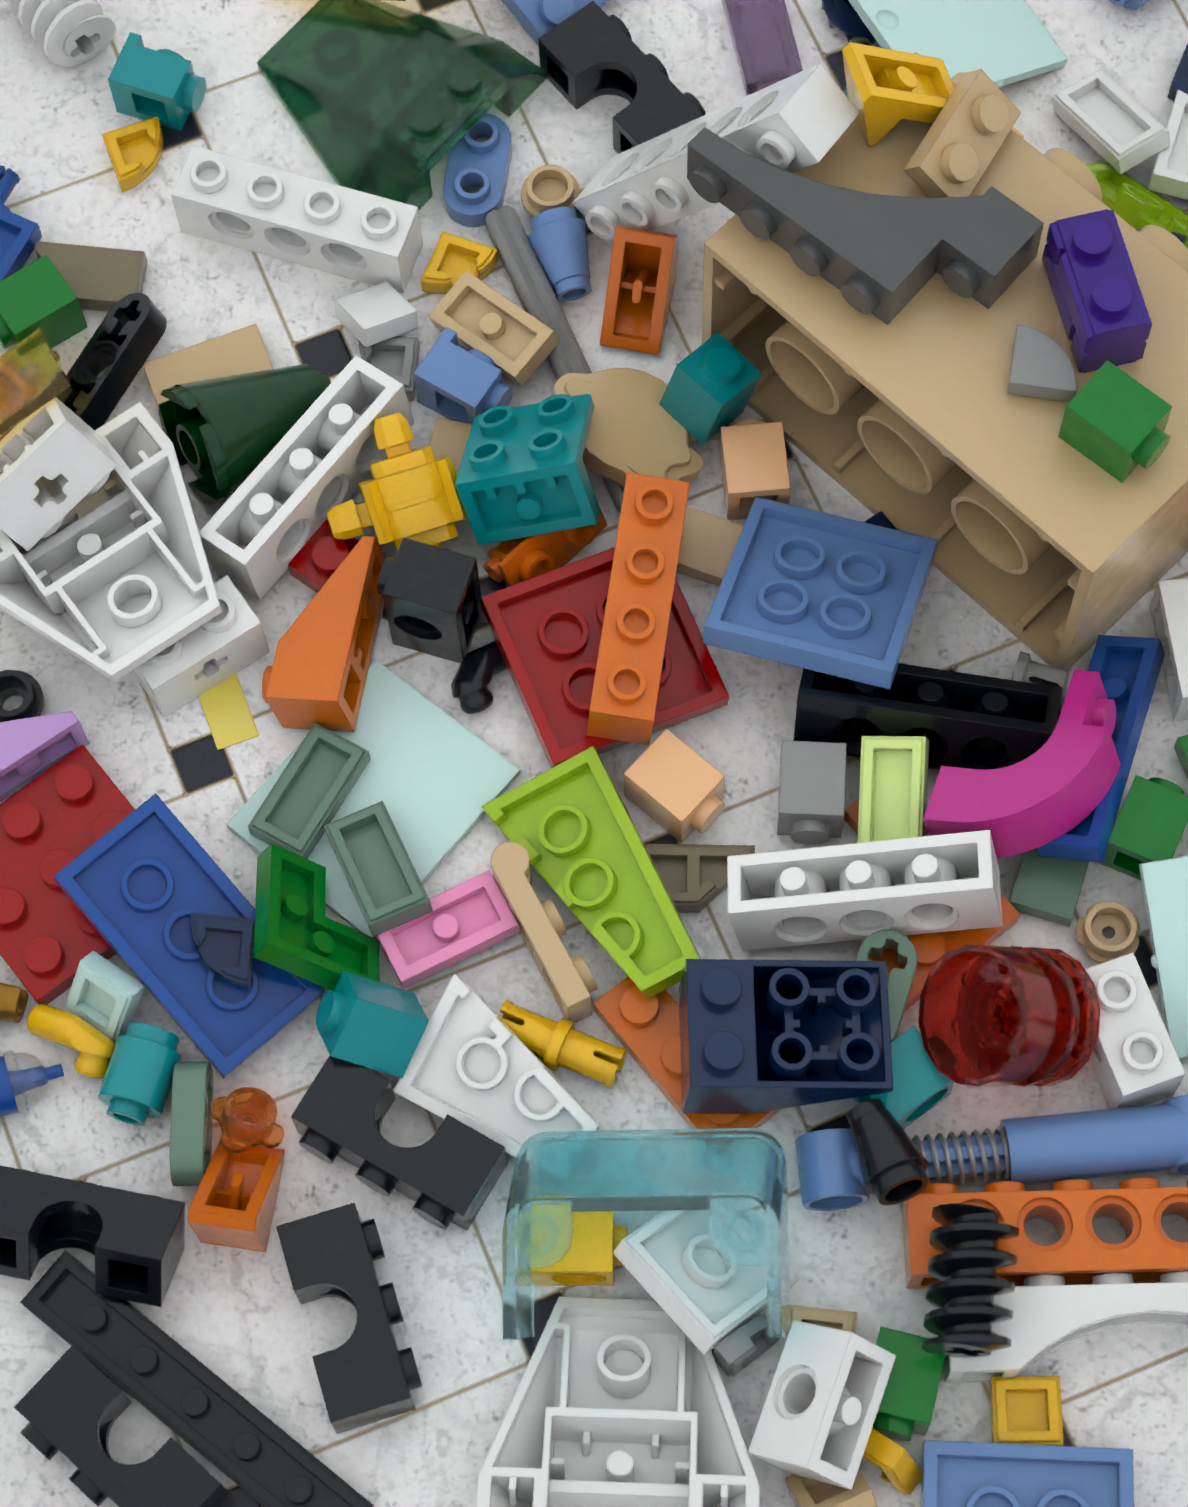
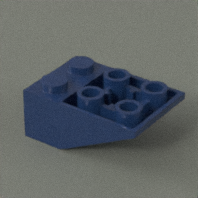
M686 959L679 985L682 1113L751 1114L893 1091L886 961Z

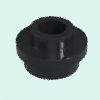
M19 670L0 671V722L40 716L44 706V695L37 680L30 674ZM20 696L24 698L22 705L10 711L3 709V704L9 697Z

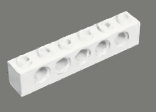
M819 63L613 156L572 203L585 217L589 229L612 247L615 227L617 225L652 231L718 204L710 203L703 199L687 179V145L704 127L738 149L782 170L795 173L819 163L860 112Z

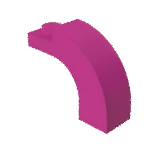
M1074 670L1057 725L1052 735L1039 750L1028 758L1007 767L987 770L941 766L923 817L930 836L990 830L996 857L1002 858L1028 852L1046 845L1063 836L1088 817L1108 793L1121 766L1111 737L1116 723V705L1113 699H1108L1100 673L1096 671Z

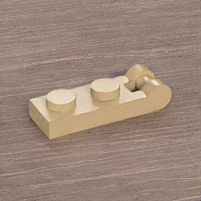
M516 842L500 844L491 855L493 877L519 924V934L564 1018L577 1023L592 1015L590 993L597 990L592 973L580 954L573 958H570L560 940V937L567 934V930L554 903L550 899L540 903L531 886L532 875L527 850Z

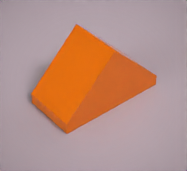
M621 225L615 227L599 345L659 355L677 279V235Z
M223 1140L219 1141L188 1209V1223L201 1243L266 1253L284 1164L285 1150Z

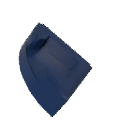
M191 913L190 929L192 941L203 963L210 971L224 981L236 986L250 988L254 955L255 920Z

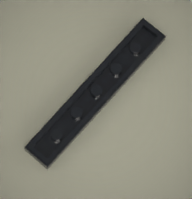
M66 1250L20 1302L263 1507H374L373 1504L128 1301L95 1294V1274Z

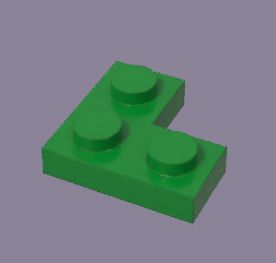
M271 843L257 857L253 957L334 991L343 971L379 982V940L325 917L326 867Z

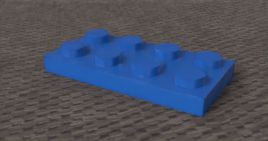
M156 793L54 875V881L140 982L145 985L146 989L204 1057L211 1062V1065L223 1079L325 993V990L320 985L254 957L250 988L236 986L224 981L210 971L203 963L192 941L190 929L191 913L255 920V908Z

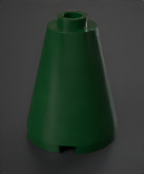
M301 364L177 384L162 390L160 395L169 400L158 404L161 427L174 445L180 466L188 463L198 478L187 483L192 491L201 500L209 504L218 503L233 494L331 384V380L323 371L317 372L309 364Z

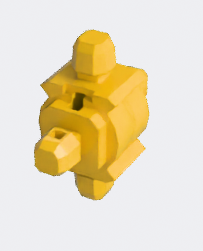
M400 412L375 419L373 432L377 449H384L386 458L368 463L373 478L358 482L364 502L354 504L353 499L333 506L326 513L333 537L346 540L363 536V529L372 526L378 544L382 545L393 541L397 553L403 537L442 548L440 542L458 536L454 521L468 518L455 486L458 472H455L451 457L444 455L434 459L431 446L429 445L411 450L409 441L413 440L414 437L407 420Z

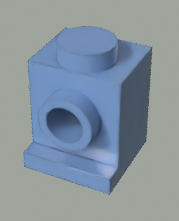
M447 327L413 373L418 403L449 420L472 424L475 416L482 414L490 408L509 406L513 396V388L503 383L502 370L497 367L492 358L476 349H471L468 352L458 347L457 333Z

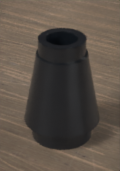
M867 1100L852 1108L848 1112L846 1119L850 1125L866 1192L875 1194L881 1205H894L914 1197L925 1189L929 1183V1178L925 1172L928 1161L892 1113L887 1110L883 1100Z

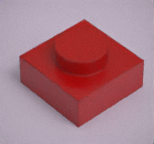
M326 519L288 563L290 575L318 593L359 541L355 538L346 540L334 538L329 522Z

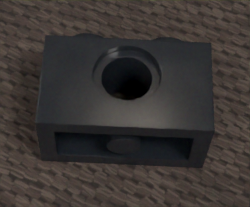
M403 537L396 558L387 557L385 559L377 584V593L383 595L384 598L382 618L388 620L392 643L461 663L469 651L483 611L481 608L477 560L475 557Z

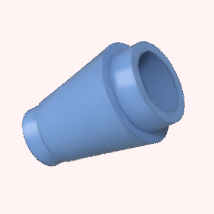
M569 206L556 207L537 214L530 221L532 232L529 234L528 239L556 292L557 299L559 301H572L588 295L592 291V287L590 284L585 220L578 218L576 209Z

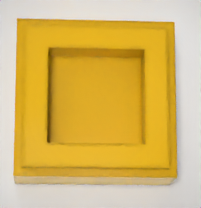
M1060 1376L990 1377L989 1395L992 1443L1064 1445Z

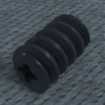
M957 1203L933 1207L931 1217L943 1226L931 1231L929 1244L942 1254H937L929 1259L927 1271L932 1277L941 1281L927 1286L925 1299L940 1309L926 1313L923 1326L928 1332L938 1337L924 1341L921 1349L937 1355L970 1358L989 1356L992 1351L1010 1348L1012 1339L993 1332L992 1324L1012 1320L1013 1311L995 1304L994 1296L1014 1292L1015 1283L996 1276V1268L1015 1265L1017 1263V1256L999 1249L998 1241L1016 1238L1019 1234V1228L999 1221L1000 1215L986 1207Z

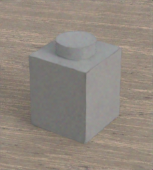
M782 740L777 835H791L793 841L803 844L824 843L829 840V837L841 838L845 809L846 743Z

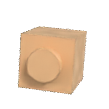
M745 419L736 422L732 426L721 427L720 462L727 520L747 519L755 497L789 504L790 480L782 421L767 423L761 419Z
M666 728L624 773V796L679 842L683 843L695 829L700 833L709 829L725 808V803L722 801L724 799L725 776Z

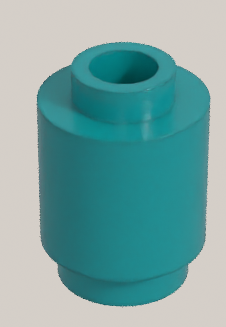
M132 1022L129 1023L126 1035L118 1036L98 1094V1098L109 1105L106 1112L108 1116L137 1126H144L147 1117L160 1118L162 1116L173 1082L174 1066L181 1058L180 1054L176 1052L180 1039L175 1034L153 1025Z

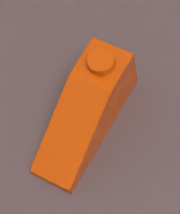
M363 536L278 641L273 665L267 666L263 674L262 695L264 701L269 704L283 728L311 729L315 722L330 731L355 732L384 602L383 595L377 593V584L386 558L376 538L373 536Z

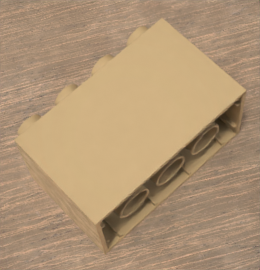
M965 72L957 73L951 78L954 88H956ZM855 118L819 163L799 170L794 174L827 185L870 194L930 198L904 171V168L932 124L902 119L875 146L868 147L857 118ZM1011 129L970 196L984 195L992 186L1044 223L1037 257L989 309L972 297L964 298L956 294L947 286L942 275L936 273L887 325L872 313L863 314L855 310L844 299L838 288L820 275L813 277L803 272L794 263L790 253L769 238L762 240L751 234L742 224L739 216L735 214L704 242L702 344L717 332L729 341L762 372L747 405L768 423L782 421L784 437L874 515L882 511L896 530L937 539L936 553L932 565L1049 666L1068 671L1097 642L1099 635H1105L1188 553V249L1175 235L1156 225H1146L1140 231H1137L1115 213L1152 322L1143 358L1136 360V362L1118 365L1117 367L1172 406L1164 431L1170 436V440L1152 466L1144 469L1138 464L1121 483L1058 437L1065 407L1069 402L1007 394L1017 324L1043 332L1062 347L1075 371L1076 394L1098 371L1087 373L1078 371L1071 350L1072 341L1067 338L1042 262L1044 247L1047 244L1046 238L1049 224L1064 218L1105 209L1111 210L1102 202V191L1094 174L1078 157L1061 148H1051L1043 155Z

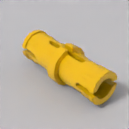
M506 1000L500 1008L503 1016L500 1018L537 1057L543 1059V1064L547 1068L556 1071L561 1066L600 1082L607 1088L612 1089L618 1079L616 1073H621L627 1057V1049L616 1047L575 1030V1022L562 1017L559 1022L519 1007L512 1001Z

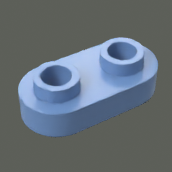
M488 113L469 115L462 119L453 131L443 185L444 203L450 218L466 227L486 225V215L491 210H498L503 207L512 155V144L507 124L495 115ZM478 136L491 137L489 140L485 142H476L473 140V138ZM470 185L480 186L482 188L480 191L476 193H467L464 191V189Z

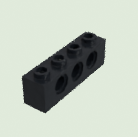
M899 663L889 690L803 668L797 697L793 741L846 743V756L861 758L862 736H926L929 740L928 768L940 770L941 766L984 770L1003 768L1028 758L1047 742L1059 719L1063 688Z

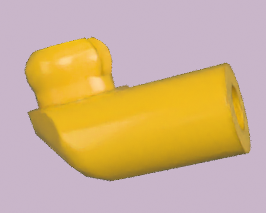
M39 1004L32 1009L27 1020V1027L31 1034L78 1050L79 1054L74 1064L77 1073L92 1078H104L115 1047L112 1039L76 1014L45 1004Z

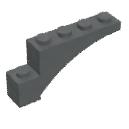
M705 127L687 145V179L703 199L710 203L720 202L739 216L742 224L751 234L762 240H767L768 238L790 253L794 263L803 272L813 277L820 275L838 288L844 299L855 310L863 314L872 313L887 325L936 273L942 275L947 286L956 294L964 298L972 297L989 309L1037 257L1044 223L992 186L984 195L967 197L912 198L870 194L827 185L782 170L738 149Z

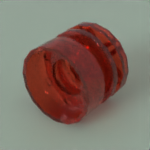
M966 944L945 953L930 970L920 994L918 1024L924 1049L935 1067L957 1084L977 1087H1006L1009 1085L1053 1086L1072 1079L1089 1061L1099 1037L1101 1009L1094 982L1082 964L1061 949Z

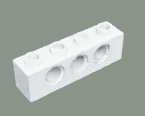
M194 145L190 148L171 193L181 232L371 285H378L387 281L397 292L403 294L423 246L417 206Z
M355 355L199 531L212 569L223 577L228 575L235 585L260 601L289 568L288 563L327 519L326 513L333 506L347 501L359 488L358 482L366 480L371 474L368 463L386 457L384 449H377L373 432L374 420L400 412L407 420L409 427L413 426L414 419L404 385Z
M990 830L727 856L728 916L742 951L864 940L872 933L881 930H894L906 936L1003 926L1000 872Z

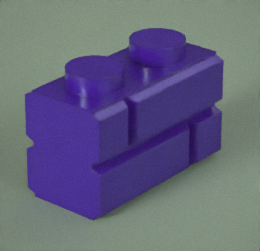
M1105 209L1056 220V222L1049 224L1046 238L1047 244L1044 247L1042 262L1067 338L1072 341L1071 350L1078 371L1087 373L1099 370L1107 360L1118 366L1136 362V360L1143 358L1152 322L1114 210Z

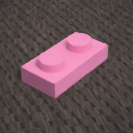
M488 870L429 899L433 912L381 933L376 937L404 990L520 933L519 924L491 871Z

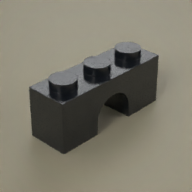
M591 1L538 38L540 72L576 110L593 98L602 95H616L630 102L626 108L612 117L613 149L618 154L706 115L704 108L694 95L689 92L683 94L669 80L664 65L655 55L651 53L645 55L632 41L630 32L625 24L615 15L608 16L594 1Z
M329 1056L291 1116L298 1134L302 1135L299 1144L325 1162L332 1164L338 1156L359 1168L355 1176L362 1183L382 1195L390 1196L393 1189L416 1201L412 1209L433 1225L447 1229L452 1222L468 1231L508 1164L505 1147L448 1114L435 1135L424 1144L410 1148L391 1144L380 1134L382 1121L395 1101L391 1082L364 1066Z
M0 1165V1275L30 1281L38 1262L45 1255L62 1248H78L95 1255V1294L157 1307L162 1306L184 1251L185 1202Z
M354 1202L276 1226L293 1290L299 1302L305 1304L325 1297H336L349 1302L357 1310V1322L351 1337L334 1350L312 1356L330 1423L336 1433L339 1434L415 1410L410 1390L423 1387L412 1348L398 1350L392 1325L404 1322L393 1282L381 1286L379 1284L373 1261L385 1258L374 1218L362 1222Z
M73 1345L14 1407L29 1421L20 1433L49 1460L58 1451H61L78 1468L68 1479L98 1507L107 1497L119 1507H218L230 1494L217 1479L172 1437L155 1455L142 1463L127 1465L114 1461L108 1447L109 1433L114 1422L132 1402Z

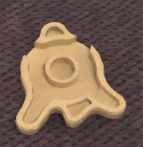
M610 368L590 374L568 373L561 376L555 383L551 396L565 394L572 397L590 394L592 397L594 410L582 459L585 465L601 476L616 481L625 487L627 472L687 482L697 478L703 468V458L689 446V443H697L698 441L659 405L668 386L664 381L641 370ZM720 432L710 440L720 438Z

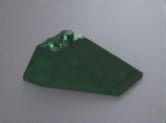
M319 0L257 62L259 71L337 185L417 206L418 210L433 196L430 170L488 110L494 106L510 117L547 79L546 71L502 40L379 0Z

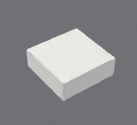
M387 281L335 299L336 318L365 347L418 328L417 310Z

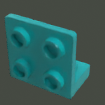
M565 394L554 395L546 398L541 403L515 408L496 406L474 417L455 486L478 545L598 524L600 507L582 459L594 410V403L590 394L572 397Z

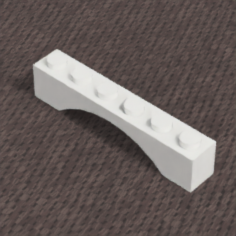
M1188 1271L1162 1274L1160 1276V1283H1133V1276L1126 1273L1096 1275L1092 1277V1285H1065V1278L1059 1275L1027 1277L1024 1279V1286H1015L1014 1292L994 1296L995 1304L1013 1311L1012 1320L992 1324L993 1332L1012 1339L1011 1347L992 1351L989 1356L984 1357L946 1356L944 1361L945 1383L989 1382L991 1376H1002V1378L1020 1376L1038 1359L1069 1341L1107 1328L1139 1324L1184 1326L1188 1328Z

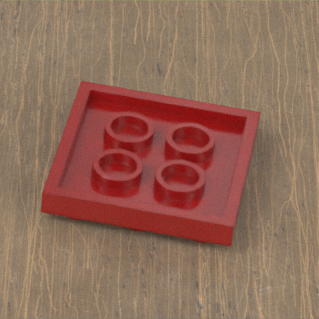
M615 547L481 597L483 613L551 768L592 746L595 747L599 754L630 743L586 736ZM676 578L652 734L724 707L729 701V694L706 644H703V637Z
M81 745L0 804V956L38 1005H47L68 990L73 983L80 960L92 951L97 952L107 960L116 954L54 881V875L135 811L84 745Z

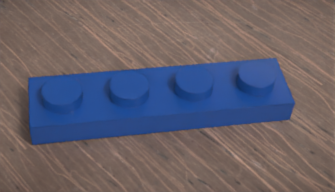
M1098 636L1088 671L1100 673L1108 699L1115 701L1116 723L1111 737L1121 766L1111 788L1100 804L1076 827L1052 842L1038 847L1037 850L1040 857L1103 862L1165 653L1159 638Z

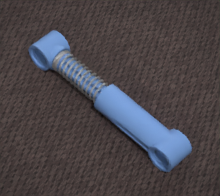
M1188 1094L1168 1099L1156 1105L1003 1119L1000 1122V1127L996 1128L994 1134L989 1128H986L982 1135L978 1130L974 1129L970 1136L966 1131L962 1130L959 1137L951 1131L946 1139L943 1134L938 1133L935 1140H933L931 1135L926 1134L923 1141L917 1135H914L912 1141L928 1161V1166L925 1170L929 1178L928 1184H930V1180L942 1183V1179H948V1183L952 1184L954 1182L953 1178H959L963 1184L966 1181L965 1177L971 1176L972 1181L975 1183L979 1175H983L984 1180L988 1181L989 1174H995V1178L999 1180L1001 1173L1006 1181L1021 1182L1024 1185L1171 1170V1173L1177 1175H1188ZM850 1129L818 1130L797 1137L795 1146L802 1204L805 1209L813 1211L841 1210L862 1205L870 1200L869 1193L865 1189Z

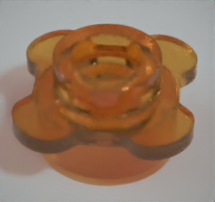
M254 1087L239 1088L231 1092L228 1097H218L211 1105L210 1115L219 1122L222 1131L220 1145L224 1150L233 1154H239L245 1148H252L258 1145L275 1148L281 1144L284 1137V1129L275 1123L277 1106L273 1098L265 1091ZM241 1121L250 1122L252 1125L244 1124Z

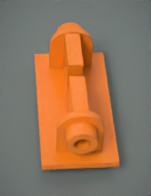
M600 509L598 524L502 541L496 548L493 547L488 551L489 560L483 565V568L497 583H501L505 579L508 586H512L565 566L586 545L591 543L608 524Z

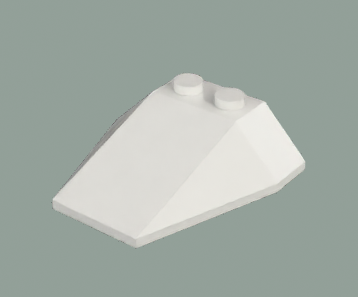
M141 402L95 430L103 438L118 466L110 472L106 483L97 492L86 495L65 515L61 526L49 537L41 538L27 552L0 529V609L114 682L222 612L176 450L172 441Z
M559 1296L478 1474L476 1507H760V1485L712 1350L703 1355L655 1300Z

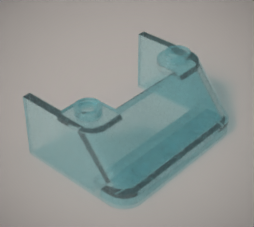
M757 1128L541 1132L531 1136L523 1143L516 1156L502 1229L503 1340L534 1337V1283L532 1281L531 1269L550 1267L558 1263L567 1254L573 1238V1212L709 1210L711 1242L723 1259L739 1266H766L768 1337L788 1336L791 1328L787 1157L781 1143L770 1133Z

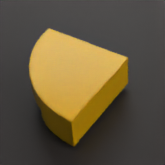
M158 116L102 134L122 192L142 183L157 166L163 150V134Z
M442 231L420 280L422 291L447 294L466 270L482 281L496 266L499 260L498 249Z
M872 1428L862 1458L883 1470L880 1476L881 1479L904 1495L905 1493L911 1495L922 1479V1472L905 1448Z

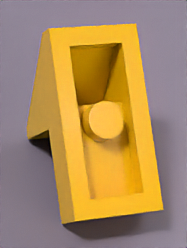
M849 42L842 49L848 97L860 112L856 118L868 147L875 146L902 119L933 124L955 89L943 59Z

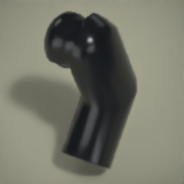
M496 640L467 653L451 683L453 698H459L460 707L467 714L481 712L492 705L493 695L488 690L487 685L491 682L494 674L508 669Z

